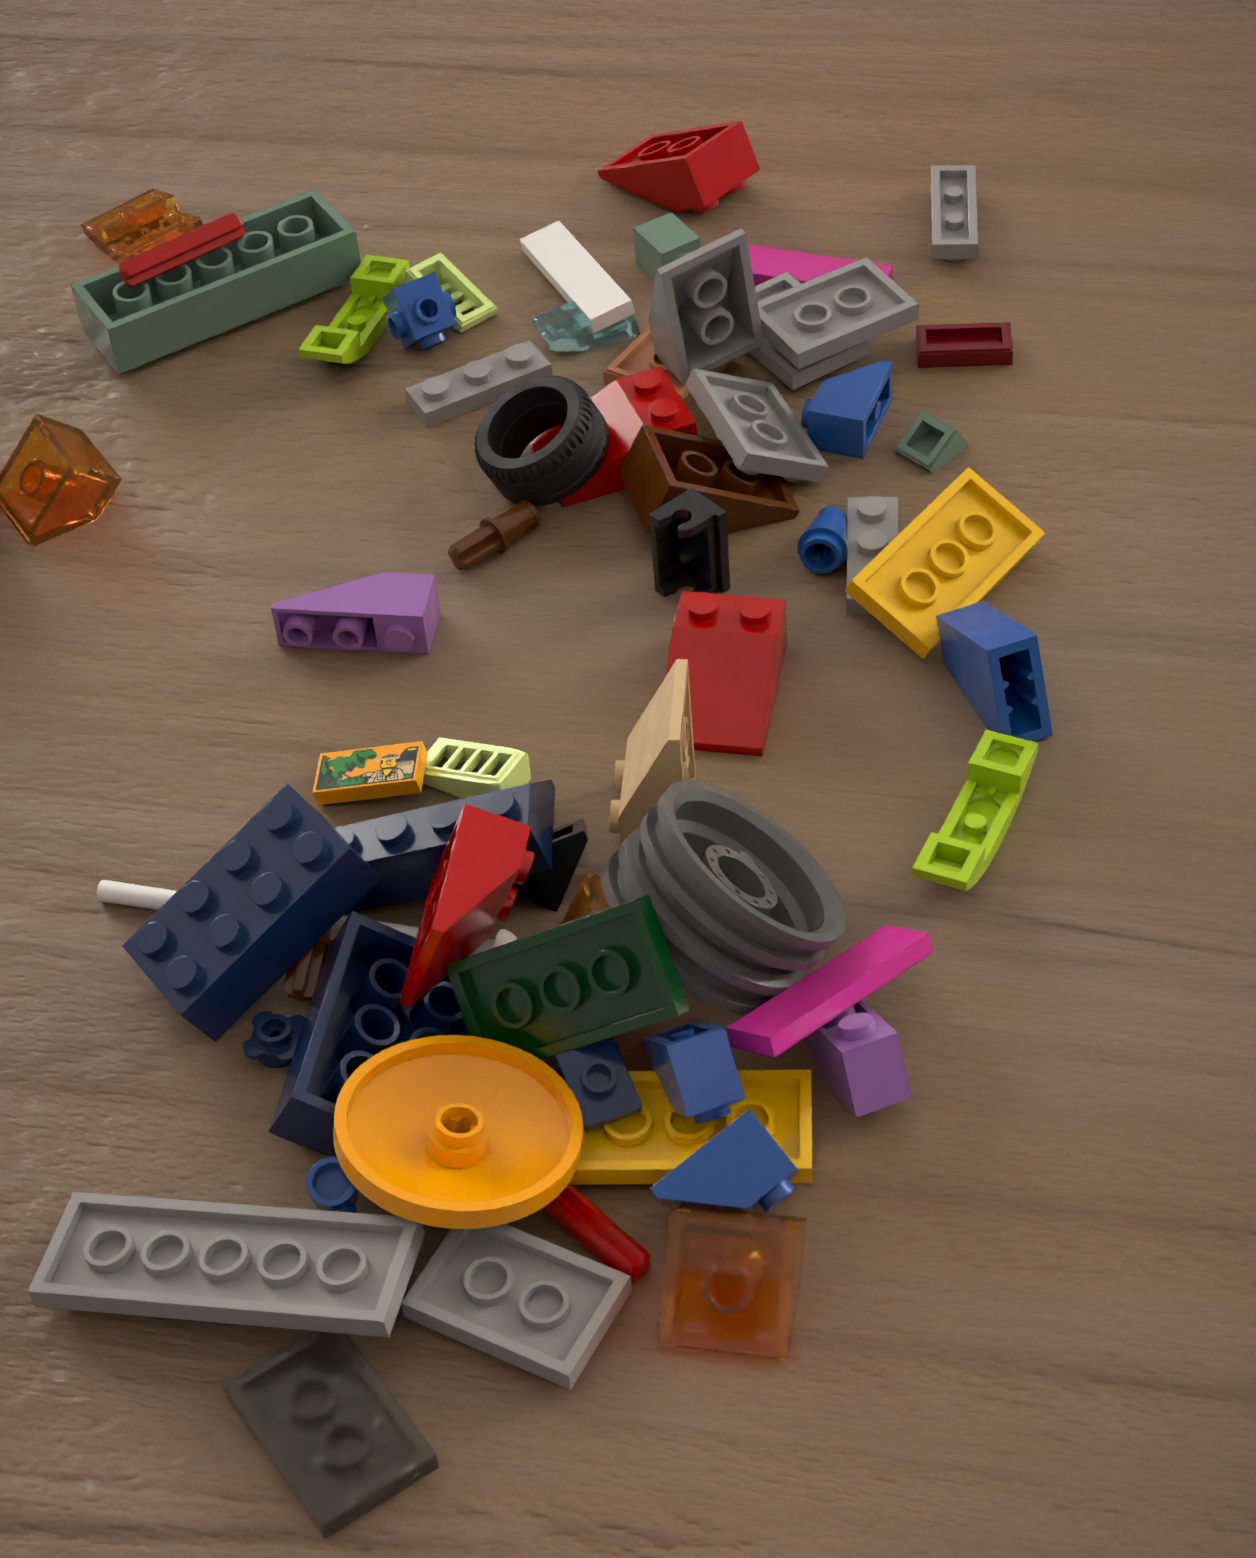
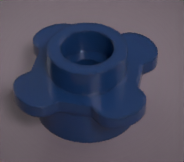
M263 1011L256 1014L252 1019L254 1030L251 1038L243 1043L244 1054L249 1059H258L262 1065L269 1068H283L290 1065L305 1017L299 1014L286 1017L281 1014H273L271 1011Z

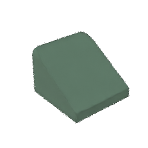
M921 410L895 446L894 451L929 472L934 473L960 454L969 443L959 430Z

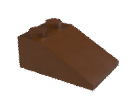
M642 424L619 469L620 476L645 533H650L649 513L690 488H694L726 511L727 533L795 519L800 511L784 478L763 473L749 475L742 472L734 465L732 457L721 440Z

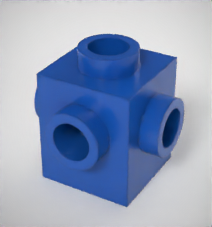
M434 272L397 286L382 298L388 310V314H386L388 328L396 340H401L404 349L418 344L422 351L433 348L447 340L445 333L457 324L454 318L456 317L454 301L447 291H442Z

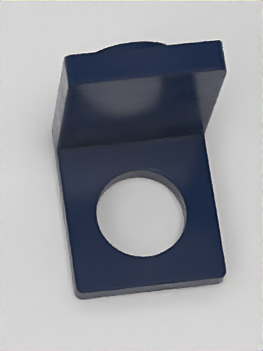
M613 1037L556 1055L555 1071L573 1091L582 1112L583 1128L585 1131L593 1130L641 1112L642 1104Z

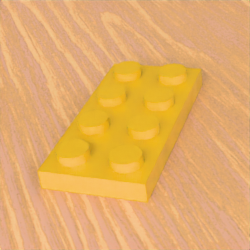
M968 467L850 581L845 592L918 656L924 659L940 643L936 616L981 602L1038 544L1045 532Z
M811 1069L737 1070L746 1099L729 1104L730 1114L704 1123H695L694 1116L687 1118L674 1112L655 1071H628L642 1104L641 1112L590 1131H585L583 1128L579 1164L569 1183L571 1185L656 1184L748 1109L752 1111L797 1168L798 1175L791 1179L790 1182L813 1183Z

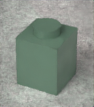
M672 212L633 228L636 266L653 282L655 281L656 269L701 248L700 237Z

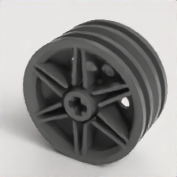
M681 780L671 784L662 794L658 803L643 817L640 827L628 835L620 849L605 863L601 873L602 889L609 908L647 894L650 895L681 986L700 999L739 1015H747L803 979L806 970L817 964L826 953L827 948L831 947L841 937L846 928L845 909L835 886L819 863L801 843L780 824L751 803L723 788L702 781Z

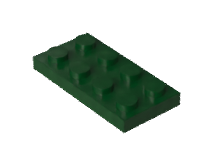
M649 894L445 965L469 1036L487 1038L509 1044L532 1054L540 1060L674 1018L690 1011Z

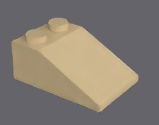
M676 659L628 736L625 760H616L615 792L621 793L620 800H611L610 832L620 833L621 845L633 830L640 827L643 817L658 803L662 794L671 784L681 780H696L688 659Z

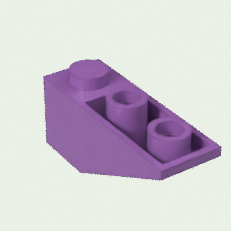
M383 572L275 602L271 607L279 646L429 654L440 616L435 575Z
M863 1000L803 1039L835 1097L856 1118L912 1098L898 1032Z

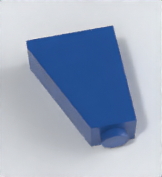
M985 601L937 615L936 620L944 665L987 730L1029 741L1052 736V725L1037 635Z

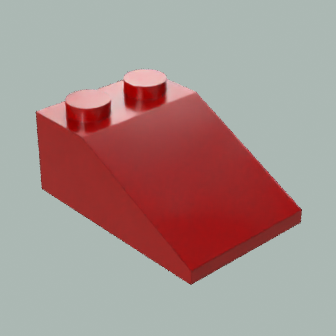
M736 121L653 134L597 170L600 179L670 210L693 209L695 214H700L718 206V198L722 195L731 194L743 189L747 185L745 180L758 172L760 167L743 122Z
M662 367L639 371L636 374L616 379L591 397V400L603 415L608 427L609 444L607 452L593 477L577 492L558 501L562 508L626 489L619 469L642 424L697 435L696 421ZM563 425L553 427L535 438L529 444L531 453L533 454L549 444L560 432Z
M681 592L672 627L666 675L676 659H688L694 750L763 756L787 649L786 599L707 592Z
M464 804L430 882L399 1000L400 1004L409 1007L447 975L446 964L468 957L487 940L496 919L503 922L507 921L517 891L512 888L513 883L524 885L533 862L534 852L525 850L531 826Z

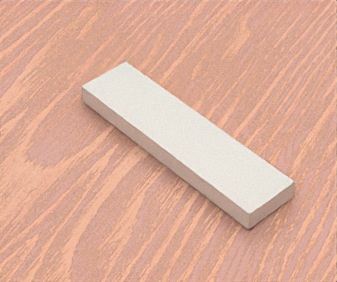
M560 221L520 239L523 252L594 333L635 314L632 300Z

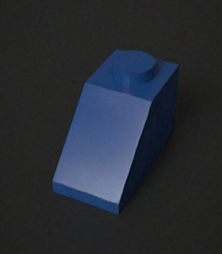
M883 360L823 380L814 398L805 401L801 425L807 428V434L818 451L864 459L892 402V362Z
M695 1020L642 1037L644 1049L675 1113L687 1118L694 1116L695 1123H704L730 1114L729 1104L746 1099L724 1027Z
M748 1109L650 1189L662 1203L750 1213L760 1205L768 1213L796 1190L790 1180L798 1175V1170L752 1111Z

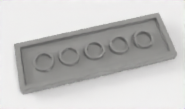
M73 1192L29 1287L28 1293L35 1307L390 1337L425 1232L422 1224L393 1215Z

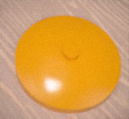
M439 1035L399 1043L377 1053L361 1064L347 1079L339 1093L335 1105L333 1140L336 1157L349 1181L366 1198L379 1207L409 1221L428 1226L450 1229H478L503 1225L522 1219L542 1209L560 1195L573 1178L579 1164L583 1140V1118L579 1103L565 1080L545 1062L532 1054L492 1039L464 1035Z

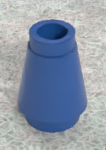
M833 506L823 508L799 538L797 544L798 554L807 569L815 573L825 574L832 572L845 562L847 558V516L841 509Z

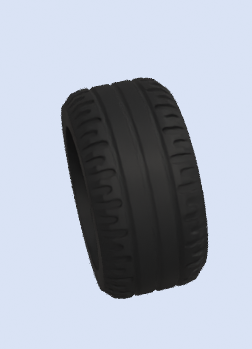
M544 376L524 381L512 387L490 406L477 429L474 450L479 466L505 498L515 504L525 499L532 503L534 507L552 504L571 496L593 477L607 452L609 432L603 415L580 385L565 377ZM563 425L557 436L544 448L520 458L526 447L536 437L553 427Z

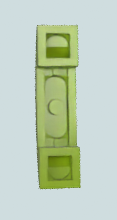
M366 255L350 277L352 294L329 326L315 325L299 347V357L349 364L366 355L379 340L387 326L386 314H388V310L382 298L393 288L404 284L405 270L409 268V260Z
M985 730L968 762L967 780L939 833H930L912 867L913 877L963 891H968L979 881L996 855L1018 808L1038 752V743Z

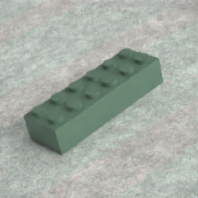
M313 189L240 218L245 231L243 238L133 288L128 287L122 281L118 266L70 284L81 328L118 375L129 370L138 369L148 362L168 354L180 352L195 343L210 337L220 336L230 329L250 321L262 319L267 314L292 304H299L309 297L332 288L341 287L346 282L351 281L350 277L361 263L356 231L316 189Z

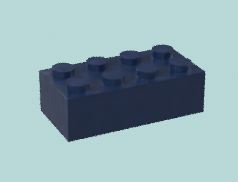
M287 783L154 913L122 947L175 1010L216 1042L381 877L336 829Z

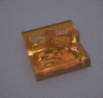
M152 188L81 224L83 233L102 252L120 264L122 261L202 226L203 223L200 217L179 211L173 194Z

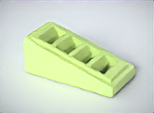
M441 252L405 270L404 284L434 272L442 291L451 293L450 296L454 303L459 300L463 302L455 306L456 317L454 318L457 324L453 326V328L461 333L497 314V307ZM470 308H473V309H474L473 311L467 313L466 315H463V314H462L463 312H465L466 310H468V309H470Z
M439 737L427 752L423 784L462 799L525 785L531 780L528 753L508 747ZM444 757L448 758L442 767H436ZM458 763L464 764L460 770L454 769ZM474 769L479 770L477 773L472 772Z

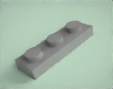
M975 165L931 166L932 260L961 261L963 259H978Z
M528 340L405 388L407 404L423 424L430 428L494 403L506 391L524 381L538 377L553 376L552 365L536 346Z
M848 497L847 586L898 535V497ZM846 594L847 614H870L850 595Z

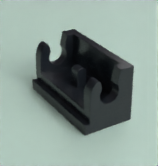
M690 488L649 513L656 592L666 597L677 593L680 588L686 586L695 588L692 592L714 594L719 591L725 593L730 589L727 514L725 510L694 488Z

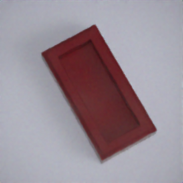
M1008 322L916 326L918 368L1013 365L1011 325Z

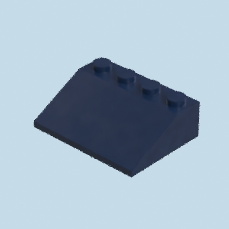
M351 911L328 947L268 1131L269 1133L322 1155L336 1157L333 1140L335 1105L343 1085L361 1064L377 1053L409 1040L439 1035L469 1036L448 974L410 1007L399 1003L416 938Z

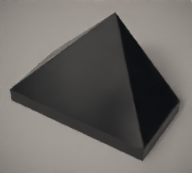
M583 818L553 829L552 870L528 875L523 886L513 883L512 888L517 890L516 896L558 912L588 842L587 827Z

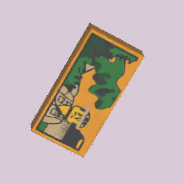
M423 741L321 753L312 793L318 805L421 793L428 753Z

